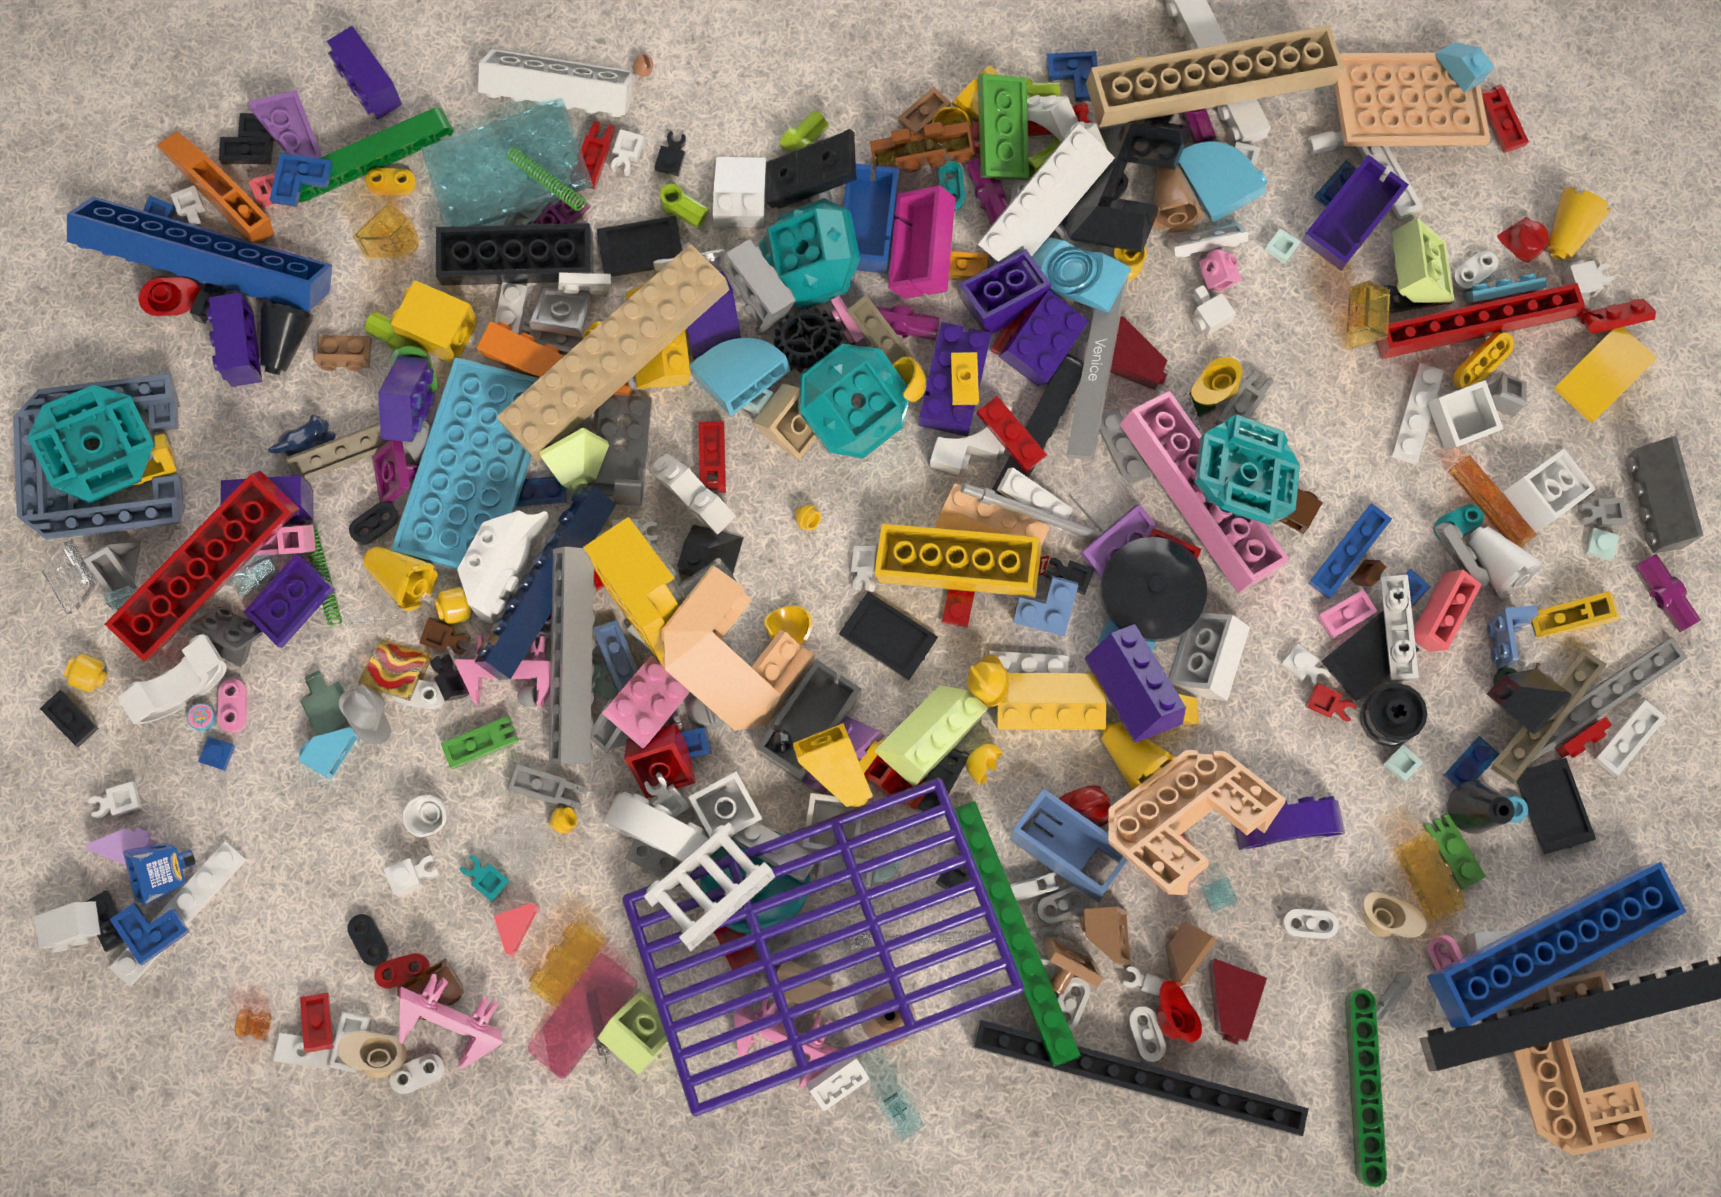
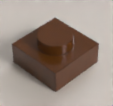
M1365 559L1350 580L1357 586L1372 587V585L1380 580L1386 566L1381 560Z

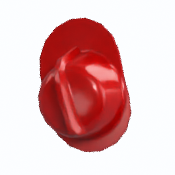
M1525 217L1498 234L1497 238L1518 259L1530 263L1532 259L1540 256L1548 245L1549 234L1546 227L1540 222L1531 221Z
M155 276L143 285L139 291L138 301L143 311L151 316L181 315L191 310L201 288L189 278Z
M1085 786L1059 797V800L1098 827L1109 823L1111 800L1102 791L1101 786Z
M1166 980L1162 983L1159 992L1160 1005L1156 1011L1158 1026L1162 1033L1170 1039L1196 1042L1202 1034L1200 1017L1181 987L1173 980Z

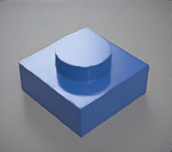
M149 195L143 211L171 219L175 206Z
M1409 569L1405 575H1408L1411 605L1414 606L1432 586L1415 571Z
M706 727L681 732L687 743L690 758L712 754Z
M208 737L198 762L226 771L235 745Z

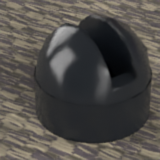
M778 730L775 731L771 737L772 750L777 753L790 751L793 748L791 734L786 730L778 733Z

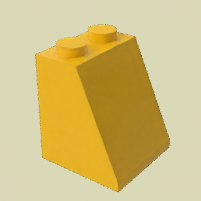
M414 280L411 287L406 288L400 308L395 309L391 316V326L397 335L452 365L455 357L460 358L478 324V320L469 303Z
M843 723L793 743L799 763L846 807L851 805L853 807L861 806L869 798L873 797Z

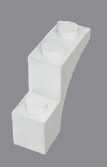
M1035 95L1027 99V120L1042 125L1054 134L1060 142L1063 141L1076 124H1080L1106 148L1096 123L1078 122L1068 97H1056V95L1040 97Z
M1006 405V407L1011 411L1012 407ZM987 427L979 433L965 438L950 439L938 437L929 467L959 476L961 469L966 470L971 455L966 453L996 461L998 454H1004L1005 448Z
M668 453L658 458L654 466L649 470L658 481L675 494L717 535L736 517L727 505L716 494L707 489L687 466Z

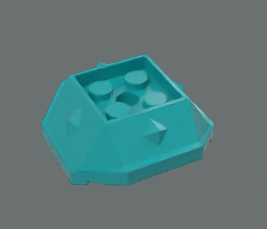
M826 198L780 215L776 222L767 228L765 236L759 242V249L764 259L776 270L783 284L792 291L793 297L796 300L793 305L804 310L805 306L811 308L832 300L839 295L847 294L851 285L850 281L860 261L851 212Z
M841 344L800 375L798 412L828 453L862 459L904 427L909 400L903 396V392L907 385L881 349ZM854 394H857L861 399V404L858 408H855L851 403V397Z
M97 385L89 386L42 405L27 437L51 487L89 503L141 482L154 448V443L131 396ZM90 439H96L100 442V446L96 450H88L85 448L86 442Z
M1235 415L1226 422L1204 433L1200 438L1194 483L1202 490L1206 502L1215 504L1220 509L1232 512L1236 516H1244L1270 525L1290 516L1296 510L1300 465L1294 452L1287 444L1288 439L1284 431Z

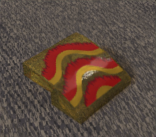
M382 639L367 662L358 683L379 692L410 701L419 679L423 680L433 656Z

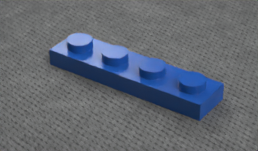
M1371 503L1308 584L1330 599L1392 518Z

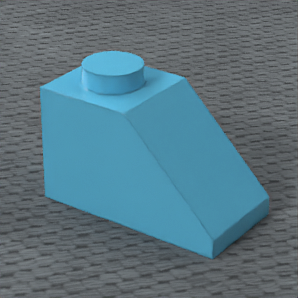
M1454 42L1435 54L1436 58L1464 93L1481 84L1495 67L1480 47Z
M349 727L312 737L310 742L307 741L300 749L298 761L331 780L358 736Z

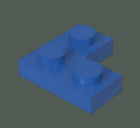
M1096 51L1048 53L1046 58L1048 81L1073 79L1075 102L1091 101L1086 82L1091 68L1098 67Z
M280 153L269 198L271 203L297 207L302 184L328 188L333 167L331 160Z
M133 903L110 919L139 965L146 964L190 932L175 909L169 910L150 924L138 904Z

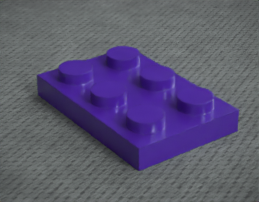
M296 553L246 608L244 613L277 647L283 648L332 594L335 588L302 555Z

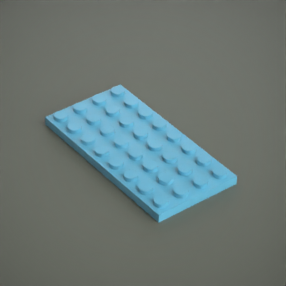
M455 357L391 551L422 561L458 569L482 523L515 512L532 457L506 431L496 417L539 378Z

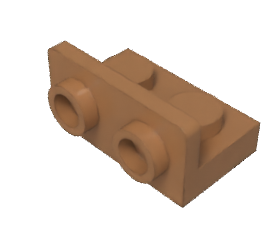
M319 335L318 352L314 354L313 360L318 367L326 371H334L336 367H346L350 371H361L362 368H370L372 338L370 336Z

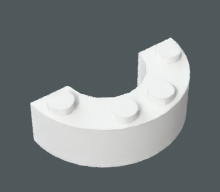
M197 635L189 641V645L182 650L185 656L176 667L165 670L155 679L131 683L125 688V692L117 697L133 724L153 722L176 713L187 706L185 700L193 695L198 699L209 692L222 679L226 672V664L207 635Z
M625 791L622 794H617L602 822L606 827L626 837L631 836L680 863L685 861L709 840L702 835L704 829L691 822L686 825L669 816L672 812L659 804H656L655 808L649 806V800L638 794L633 796Z

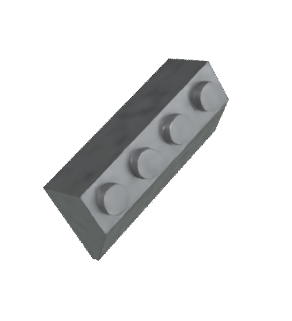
M1671 436L1636 448L1631 452L1626 460V467L1628 472L1633 475V494L1639 498L1641 506L1639 508V517L1646 524L1647 532L1645 539L1647 545L1652 547L1653 553L1684 549L1702 537L1703 531L1677 436Z

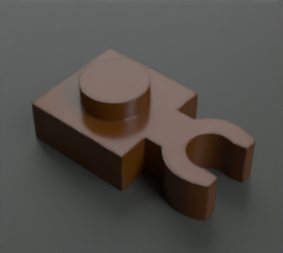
M429 617L419 643L441 652H445L447 646H450L456 654L464 655L466 650L458 646V640L469 642L471 637L465 633L455 635L453 634L455 626Z

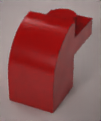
M879 755L875 757L864 773L866 780L886 796L913 787ZM925 794L900 803V805L904 804L915 810Z

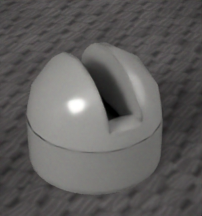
M528 685L518 691L517 698L523 706H538L536 704V685Z

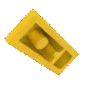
M1611 591L1538 610V616L1532 622L1536 636L1539 638L1597 627L1619 621L1621 617L1614 594Z

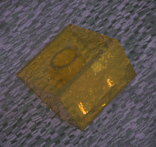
M388 202L353 235L356 244L366 259L403 258L407 254L414 253L421 241L412 221L391 202Z
M1369 280L1349 287L1345 349L1357 348L1388 338L1390 289Z

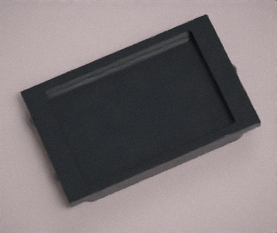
M676 216L597 229L600 247L599 254L601 255L604 274L620 276L655 270L654 261L675 258L683 251L679 235L680 228L677 224Z
M867 592L859 602V605L848 621L845 622L844 627L839 633L849 643L908 681L922 661L925 660L926 655L938 639V636L870 592Z
M1384 611L1321 661L1329 673L1334 676L1355 702L1390 675Z
M1567 758L1552 760L1551 762L1531 768L1527 767L1518 778L1517 784L1522 798L1527 803L1528 814L1544 855L1566 848L1571 849L1573 846L1596 840Z

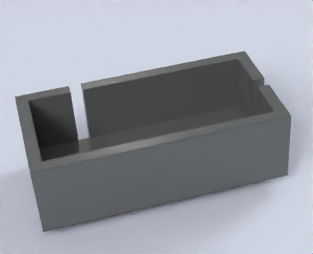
M816 660L774 721V729L778 730V733L783 732V730L788 731L791 734L793 743L840 725L861 696L862 688L842 675L837 685L834 683L837 680V672ZM770 728L757 746V753L800 782H803L808 771L799 763L794 746L788 752H774L771 746V737L775 731Z

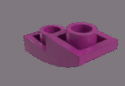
M560 199L555 205L550 204L538 216L534 224H572L585 214L591 206L586 202L581 210L575 211Z

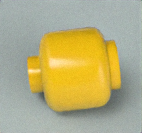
M462 587L441 591L438 594V599L434 600L438 618L440 621L444 620L446 624L451 625L466 621L471 617L472 608L468 604Z
M79 654L76 658H70L64 672V677H67L69 686L90 693L97 686L103 687L108 672L104 671L105 665L102 660L86 654Z

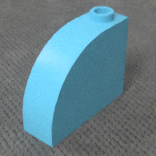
M1202 142L1183 149L1178 164L1213 223L1266 193L1265 184L1268 181L1262 170L1257 171L1249 158L1235 147L1220 142Z
M737 338L725 341L714 346L702 356L697 357L690 364V370L696 382L730 417L791 371L786 356L778 348L766 341L755 338Z

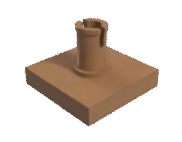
M1047 936L1042 946L1049 961L1059 966L1050 982L1053 990L1063 995L1074 975L1098 988L1103 980V976L1095 961Z

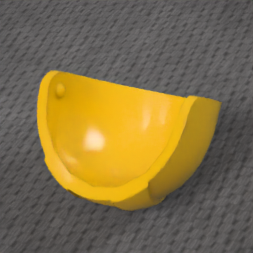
M902 357L892 365L907 385L903 396L911 402H916L925 392L926 377L918 362L912 357Z
M790 605L769 613L764 620V625L771 640L782 630L801 645L810 636L812 619L804 607Z

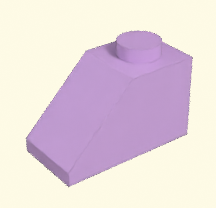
M138 827L135 828L134 832L124 828L88 843L85 849L126 865L123 855L124 850L156 845L157 841L150 839L152 833Z

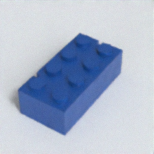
M856 163L857 179L846 184L843 208L851 212L860 255V261L856 270L887 274L899 168L876 166L875 181H871V165Z

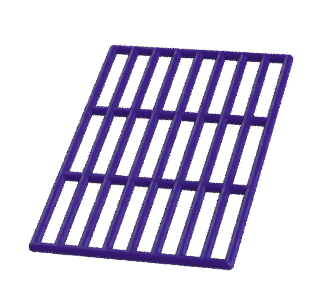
M936 778L743 850V853L749 859H753L832 829L837 844L771 869L775 878L840 854L847 869L754 904L750 899L717 929L746 918L751 934L658 969L655 967L651 954L682 943L679 938L683 934L682 930L648 943L643 928L669 919L672 916L663 908L639 917L635 902L645 899L644 895L647 894L649 886L623 896L622 901L692 1116L697 1117L1021 994L1024 991L1022 979L942 779ZM929 792H936L940 802L939 806L847 839L842 825ZM945 815L950 830L857 865L852 852L853 849ZM955 840L960 853L959 856L866 890L861 875ZM731 855L714 861L721 870L729 868L733 884L737 883L739 885L746 879L743 877L739 864ZM703 866L697 867L689 874L693 881L710 875ZM965 866L970 881L876 916L871 900ZM851 879L855 895L761 929L756 914ZM720 887L706 892L705 895L714 902L725 897V890ZM975 891L980 904L979 907L885 941L880 926ZM694 898L677 903V906L684 913L701 907ZM861 906L865 920L770 955L765 940L852 907ZM985 917L990 929L989 933L895 968L890 952ZM870 931L875 946L779 981L774 966ZM992 943L996 944L1000 959L913 992L904 993L900 978ZM755 944L760 960L664 995L660 982L661 979ZM873 958H880L885 972L791 1008L788 1007L784 992ZM1003 969L1006 970L1011 985L917 1021L914 1020L909 1005ZM764 970L769 986L673 1022L668 1006ZM889 983L894 999L798 1035L793 1021L794 1018ZM770 997L774 998L778 1010L777 1013L685 1048L681 1047L677 1032ZM899 1009L904 1026L807 1062L803 1045ZM778 1024H783L787 1036L786 1040L690 1075L686 1059ZM787 1051H792L796 1067L699 1103L695 1086Z

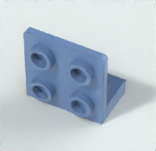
M1537 605L1504 608L1489 619L1486 631L1488 637L1492 638L1494 648H1491L1490 655L1492 663H1496L1497 670L1504 669L1518 660L1514 632L1520 631L1522 626L1529 625L1530 621L1538 616Z

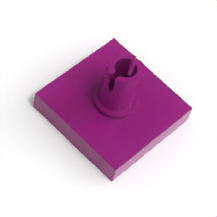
M389 440L372 456L380 502L385 501L392 504L410 488L409 479H415L420 464H406L403 441Z

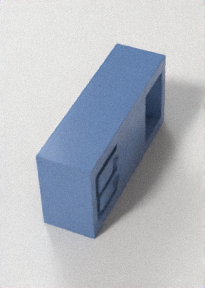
M1044 788L1013 828L1010 836V841L1098 903L1129 862L1128 859L1108 843L1107 832ZM1039 808L1062 824L1060 826L1043 813H1040L1034 821V824L1053 836V838H1050L1033 825L1030 826L1026 833L1023 831ZM1097 849L1118 862V865L1103 886H1100L1081 872Z

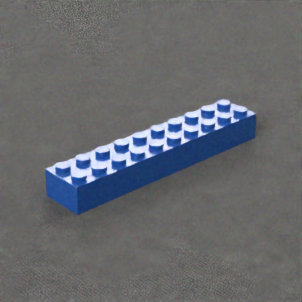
M97 197L90 198L67 213V242L76 244L82 249H93L100 251L103 255L121 257L131 263H142L149 265L152 269H163L173 272L176 276H187L197 279L201 283L215 284L225 290H236L245 293L249 297L264 298L270 300L271 303L288 305L302 311H310L329 294L331 289L332 265Z
M1657 862L1644 865L1427 975V978L1451 1028L1470 1026L1686 913V910L1662 863Z

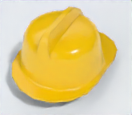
M1221 357L1210 362L1191 389L1193 399L1203 405H1213L1232 398L1239 390L1243 374L1239 361L1232 357Z
M989 654L983 657L975 666L972 665L969 668L967 687L987 707L996 706L1003 701L1009 690L1010 677L1000 659L996 655Z

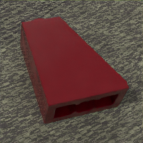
M1121 316L1110 373L1156 390L1158 383L1163 385L1169 370L1164 368L1168 360L1125 317Z
M1214 958L1209 962V973L1216 1033L1223 1035V1041L1238 1045L1239 1041H1248L1267 977Z

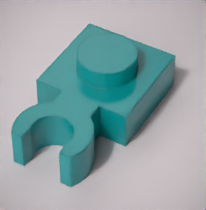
M470 855L469 858L475 863L474 869L468 871L461 866L459 868L460 871L468 877H475L476 879L471 885L491 902H494L511 881L489 863L483 869L481 861L477 857Z

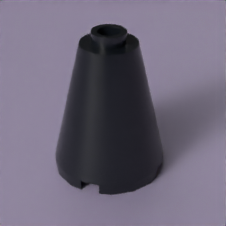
M263 301L261 304L260 365L265 367L264 372L280 375L281 371L286 372L313 321L314 315L308 314L307 317H304V311L276 303L270 308L267 307L268 302Z
M1479 780L1462 782L1461 785L1450 793L1447 803L1448 814L1457 828L1470 834H1480L1506 824L1513 818L1515 812L1514 805L1510 799L1489 784Z

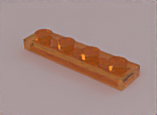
M1471 455L1464 458L1448 471L1502 536L1519 547H1522L1537 536L1536 532Z

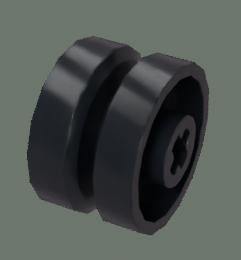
M1391 683L1386 684L1368 696L1362 704L1360 720L1363 730L1370 739L1377 744L1391 747L1399 746L1418 735L1426 724L1428 713L1426 703L1419 692L1409 685Z

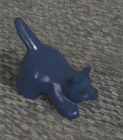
M311 415L310 420L305 425L297 429L285 431L280 435L278 443L269 447L268 451L275 454L284 452L289 457L334 440L336 434L333 431H328L329 423L327 420L321 419L320 416Z

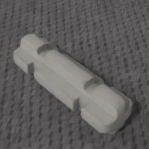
M1399 972L1393 979L1394 984H1390L1378 1002L1380 1004L1376 1005L1378 1021L1386 1020L1390 1014L1389 1010H1393L1405 993L1403 990L1407 989L1412 983V979L1407 974Z

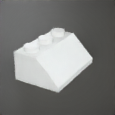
M1201 613L1195 624L1183 633L1169 678L1175 688L1208 699L1228 701L1250 627L1234 615Z

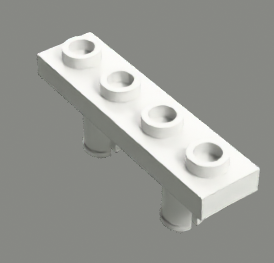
M1408 575L1381 577L1391 682L1418 680L1419 674Z

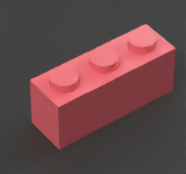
M1464 570L1444 572L1414 628L1415 642L1428 652L1448 650L1482 584Z

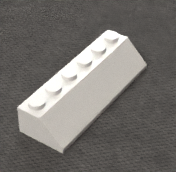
M491 49L479 62L478 92L486 93V96L492 98L506 96L518 102L531 100L537 105H549L550 103L559 105L562 109H573L575 107L581 108L587 113H597L600 111L607 112L612 117H621L629 110L636 73L629 70Z
M1076 124L977 244L997 262H1001L1024 249H1027L1029 254L1033 256L1115 157L1080 124Z

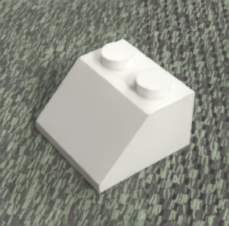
M737 771L688 797L709 837L720 825L725 826L728 822L737 834L762 820Z

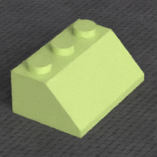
M1419 218L1392 231L1393 243L1391 246L1395 253L1396 262L1394 263V268L1398 276L1396 285L1400 294L1407 296L1413 302H1453L1454 294L1446 242Z

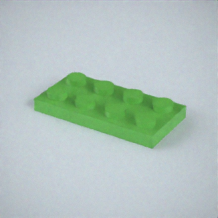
M981 74L978 76L981 177L1028 179L1026 77Z

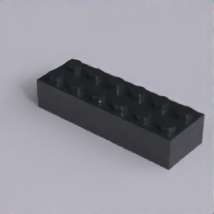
M590 223L436 227V277L442 286L558 283L559 273L594 274L593 231Z

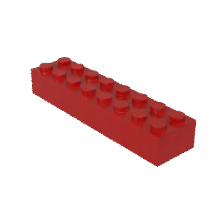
M262 471L252 473L104 625L143 662L149 660L216 595L300 508Z

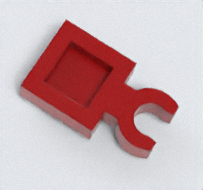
M1316 682L1305 704L1308 709L1329 718L1336 712L1343 721L1350 722L1351 718L1344 715V709L1346 707L1357 708V705L1351 700L1340 701L1343 694Z

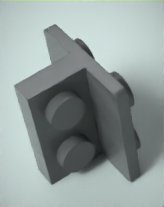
M217 607L191 623L190 629L197 632V635H207L220 656L239 667L247 661L252 641L263 634L253 621L244 619L234 614L230 609Z

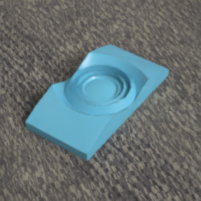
M1047 238L1032 256L1050 281L1052 287L1048 290L1053 294L1109 313L1131 271L1129 266L1102 252H1088L1079 249L1065 240Z

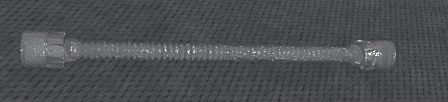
M1080 919L1062 920L1061 924L1053 927L1049 926V928L1048 926L1042 928L1028 927L1032 938L1053 936L1062 938L1063 942L1085 941L1086 932L1081 930ZM988 929L986 931L976 930V932L975 930H969V932L967 930L965 932L955 931V933L954 931H948V933L942 932L916 943H944V941L947 943L951 941L958 942V940L959 942H965V940L968 941L990 931ZM870 931L849 938L850 953H857L875 946ZM891 934L885 935L884 939L885 941H889L902 935L892 934L891 936Z

